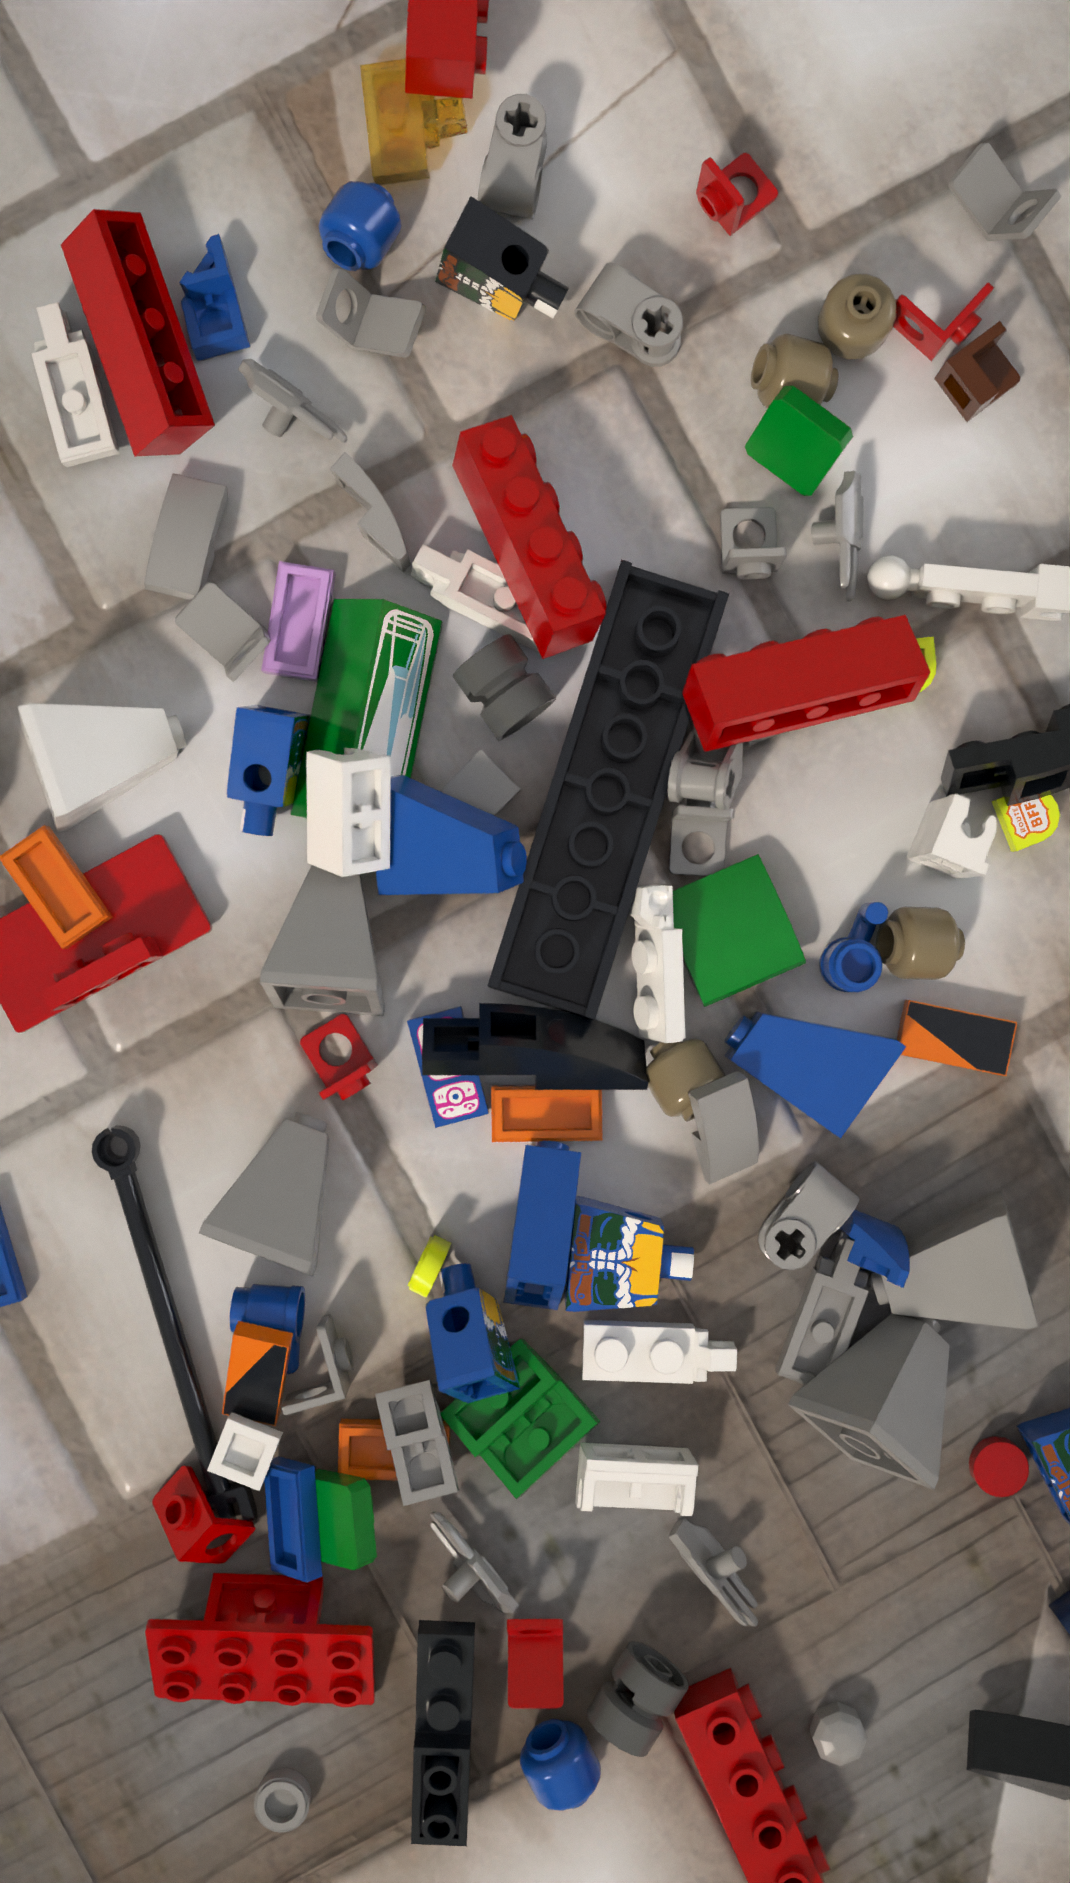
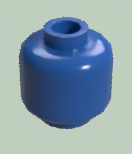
M350 181L339 188L323 212L318 227L321 240L323 241V249L327 256L341 268L357 271L359 269L371 270L381 264L397 239L402 224L394 200L384 187L376 183Z
M550 1719L543 1721L530 1731L521 1750L520 1766L538 1802L549 1810L558 1811L574 1809L583 1805L593 1794L600 1781L601 1765L581 1726L572 1721Z

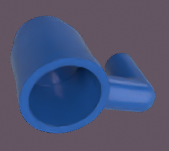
M871 902L863 904L857 913L848 937L838 938L830 942L822 951L819 960L820 973L824 981L833 989L842 992H861L871 988L878 981L882 972V959L878 950L870 941L876 926L885 922L888 917V909L883 903Z
M253 1284L251 1288L236 1287L231 1301V1332L235 1331L238 1321L293 1333L287 1374L296 1372L300 1364V1338L305 1315L304 1286L292 1285L289 1287Z

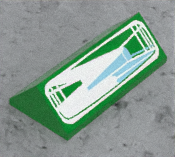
M334 599L291 810L292 816L307 819V751L323 750L333 754L344 755V748H354L377 755L384 754L391 756V776L405 775L409 778L412 777L443 624L442 620L385 599Z

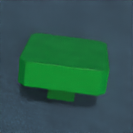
M794 385L784 386L773 399L747 441L745 449L747 455L801 495L811 496L853 438V434L848 425Z
M316 1469L315 1480L321 1562L350 1570H356L372 1563L377 1557L370 1485L362 1477Z

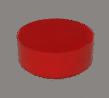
M993 1436L983 1439L973 1448L969 1458V1470L973 1479L989 1495L995 1497L1011 1496L1021 1490L1028 1479L1029 1464L1025 1454L1015 1443L1007 1438Z

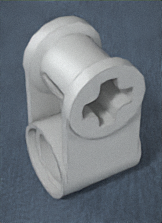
M515 94L507 97L500 104L496 113L489 152L483 163L478 190V201L493 211L533 219L536 212L542 181L543 162L547 149L546 113L543 105L535 97L528 94ZM521 126L529 127L526 128L523 136H515L519 133Z
M606 263L575 309V316L590 332L612 342L645 365L661 367L670 363L677 356L680 349L683 316L679 307L672 300L667 299L642 283L626 268L616 263ZM660 327L666 330V333L659 331L654 338L647 335V331L655 333Z
M693 725L680 751H677L672 760L668 778L669 800L681 803L684 798L715 802L718 809L728 810L732 803L735 789L742 779L743 743L704 752L696 728Z
M817 1161L811 1163L796 1178L783 1200L762 1223L758 1233L760 1250L773 1264L782 1269L795 1270L804 1267L810 1262L830 1235L836 1232L850 1217L858 1205L859 1197ZM781 1230L789 1235L793 1233L792 1238L797 1243L793 1251L790 1252L785 1248L779 1250L781 1245L775 1237Z

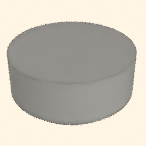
M280 1768L269 1772L261 1780L254 1799V1811L259 1822L267 1829L281 1833L289 1832L299 1827L306 1819L311 1803L312 1794L308 1781L301 1773L289 1768Z

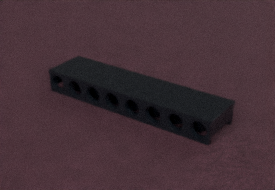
M621 560L607 604L606 615L599 629L527 858L526 869L523 874L524 883L519 884L487 985L489 988L562 1011L596 1019L668 790V778L672 760L677 751L681 749L691 717L682 692L691 665L711 654L729 593L720 590L716 593L634 567L631 562Z

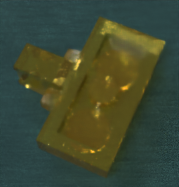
M406 58L360 65L372 177L378 185L429 179L430 171L427 148L432 149L440 146L439 138L443 139L467 134V120L463 98L450 97L435 100V96L405 93Z

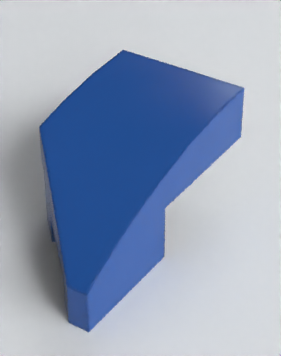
M219 234L211 236L205 244L208 252L193 273L187 271L179 282L185 294L181 300L191 348L197 361L250 347L234 281Z
M854 1210L840 1227L849 1237L855 1239L847 1261L858 1267L881 1274L887 1278V1281L904 1288L910 1272L908 1245L902 1230L896 1225Z

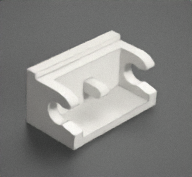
M344 748V755L333 754L323 750L307 751V863L341 877L390 869L391 756L377 755L354 748Z
M953 794L929 802L907 859L955 879L984 876L990 865L985 863V859L996 835V818L988 816L982 823L980 835L976 838H970V825L967 822L963 823L964 819L968 816L970 799Z
M580 1443L575 1504L581 1511L592 1512L593 1506L674 1510L675 1513H680V1516H692L699 1465L689 1448Z

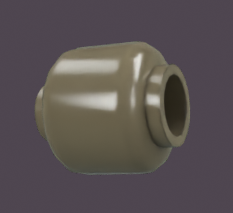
M852 274L839 280L828 292L818 316V333L823 344L834 355L847 360L862 359L875 353L885 342L896 319V300L891 289L880 278L869 274Z
M782 334L777 336L770 344H763L759 349L751 371V386L757 390L758 398L766 408L770 406L773 399L784 386L794 385L821 405L822 401L829 402L837 388L839 373L836 368H833L832 354L825 344L791 334Z
M905 906L894 910L888 919L879 926L876 937V949L881 956L882 963L887 966L894 976L901 979L937 980L946 977L955 967L956 961L961 959L965 949V938L962 930L957 927L956 921L948 911L936 907Z
M699 1039L674 1043L660 1042L651 1049L650 1054L654 1060L646 1067L648 1088L662 1111L670 1117L682 1116L686 1122L695 1119L688 1092L726 1076L707 1044Z

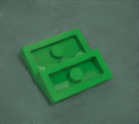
M759 854L673 891L674 928L682 929L683 963L704 1007L806 964V959Z
M522 1338L510 1347L520 1389L471 1403H466L456 1398L441 1412V1417L474 1457L481 1456L516 1499L526 1493L601 1422L568 1384Z

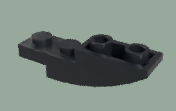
M1070 704L1053 711L1044 733L1024 731L1010 739L989 743L970 741L959 745L955 749L948 750L941 775L946 797L953 794L960 795L1001 787L1006 805L1010 806L1036 800L1070 788Z
M479 1003V1018H423L422 1075H535V1090H647L648 1088L644 1040L598 1020L542 1007L496 1003Z
M419 1620L411 1844L467 1846L475 1622Z
M972 1710L969 1715L967 1770L1062 1800H1070V1726L1004 1713Z

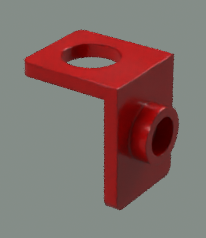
M742 153L722 170L711 157L702 162L696 195L707 216L715 222L718 221L728 235L731 236L774 202L778 196V190L748 153ZM743 176L754 182L757 188V196L753 202L744 205V198L730 181L732 178Z
M987 282L944 331L906 296L901 294L896 299V319L893 327L932 362L951 340L959 347L978 326L982 318L976 312L983 305L994 287ZM905 316L913 320L920 327L923 334L916 331L907 322Z
M347 1014L335 1017L300 1039V1045L326 1088L319 1092L322 1100L337 1092L343 1101L371 1084L366 1074L376 1068L378 1064ZM339 1033L350 1041L352 1053L346 1063L331 1065L322 1058L320 1045L322 1040L329 1034Z
M182 1466L152 1500V1504L176 1559L180 1562L223 1564L256 1530L252 1521L215 1517L191 1466ZM228 1533L233 1534L221 1546L206 1549L209 1543L217 1537Z
M507 1619L509 1707L512 1709L561 1708L564 1704L563 1619Z

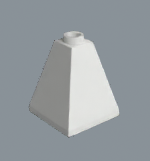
M36 703L18 706L22 730L57 833L70 830L174 761L177 757L178 749L186 747L184 734L177 716L166 717L164 708Z

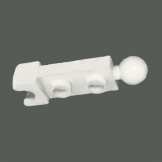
M892 555L883 556L875 560L870 566L867 575L871 591L877 597L885 600L897 599L903 596L906 591H911L910 597L926 598V605L933 608L952 609L960 607V602L982 604L981 610L983 612L1009 614L1014 613L1016 607H1021V618L1060 621L1062 620V613H1070V566L1040 564L1029 573L924 563L919 569H912L903 559Z

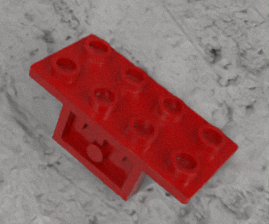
M156 834L83 873L113 918L70 948L62 949L30 902L0 918V1004L16 1032L28 1031L212 931V925L164 836Z
M213 1573L204 1620L149 1619L147 1621L145 1635L154 1694L157 1698H167L174 1702L200 1699L223 1700L231 1704H240L246 1701L279 1702L288 1706L301 1703H327L339 1707H353L358 1704L372 1705L375 1702L376 1692L373 1628L364 1625L319 1624L324 1595L323 1576L306 1583L285 1575Z

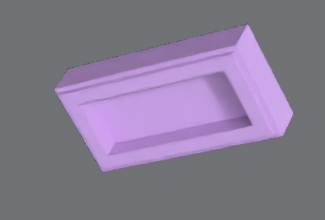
M279 561L268 626V635L271 641L265 647L261 671L266 674L318 681L336 577L334 570Z

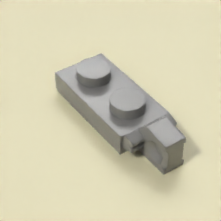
M844 1232L840 1233L831 1259L820 1256L816 1268L813 1267L775 1367L777 1375L804 1385L847 1351L869 1293L866 1287L869 1277L868 1272L860 1270V1267L847 1261L855 1239L849 1237Z

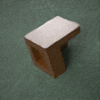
M1001 321L997 322L948 359L934 378L966 422L1014 388L1021 379L1018 372L997 346V342L1007 331Z

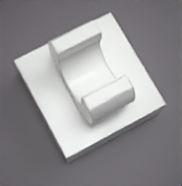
M231 1412L207 1471L260 1491L283 1432Z

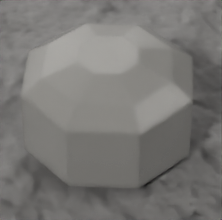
M838 1701L818 1708L809 1727L820 1758L838 1766L859 1759L868 1739L856 1709Z

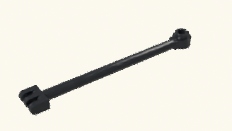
M116 1125L111 1128L112 1132H110L109 1128H106L96 1136L92 1143L91 1153L95 1163L100 1168L108 1171L111 1180L114 1179L208 1489V1491H204V1494L211 1509H217L219 1518L236 1519L233 1504L238 1503L243 1520H257V1508L250 1487L237 1482L230 1484L227 1478L207 1471L217 1447V1440L135 1173L137 1171L135 1161L140 1153L141 1144L136 1133L126 1126ZM115 1136L124 1139L127 1143L128 1150L126 1155L119 1156L111 1150V1141Z

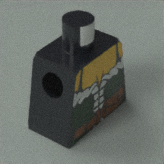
M470 196L443 249L435 280L436 283L513 321L517 318L524 302L553 319L569 289L566 285L540 271L549 253L546 245Z

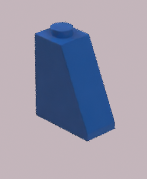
M405 775L391 776L390 869L376 871L378 895L501 893L524 883L523 874L526 869L527 856L525 848L520 842L519 827Z
M756 1011L751 1019L743 1015L733 1026L724 1041L730 1046L724 1056L841 1139L906 1046L898 1040L884 1036Z
M540 1141L536 1146L525 1145L503 1303L558 1310L566 1284L581 1152L569 1151V1146L564 1143Z

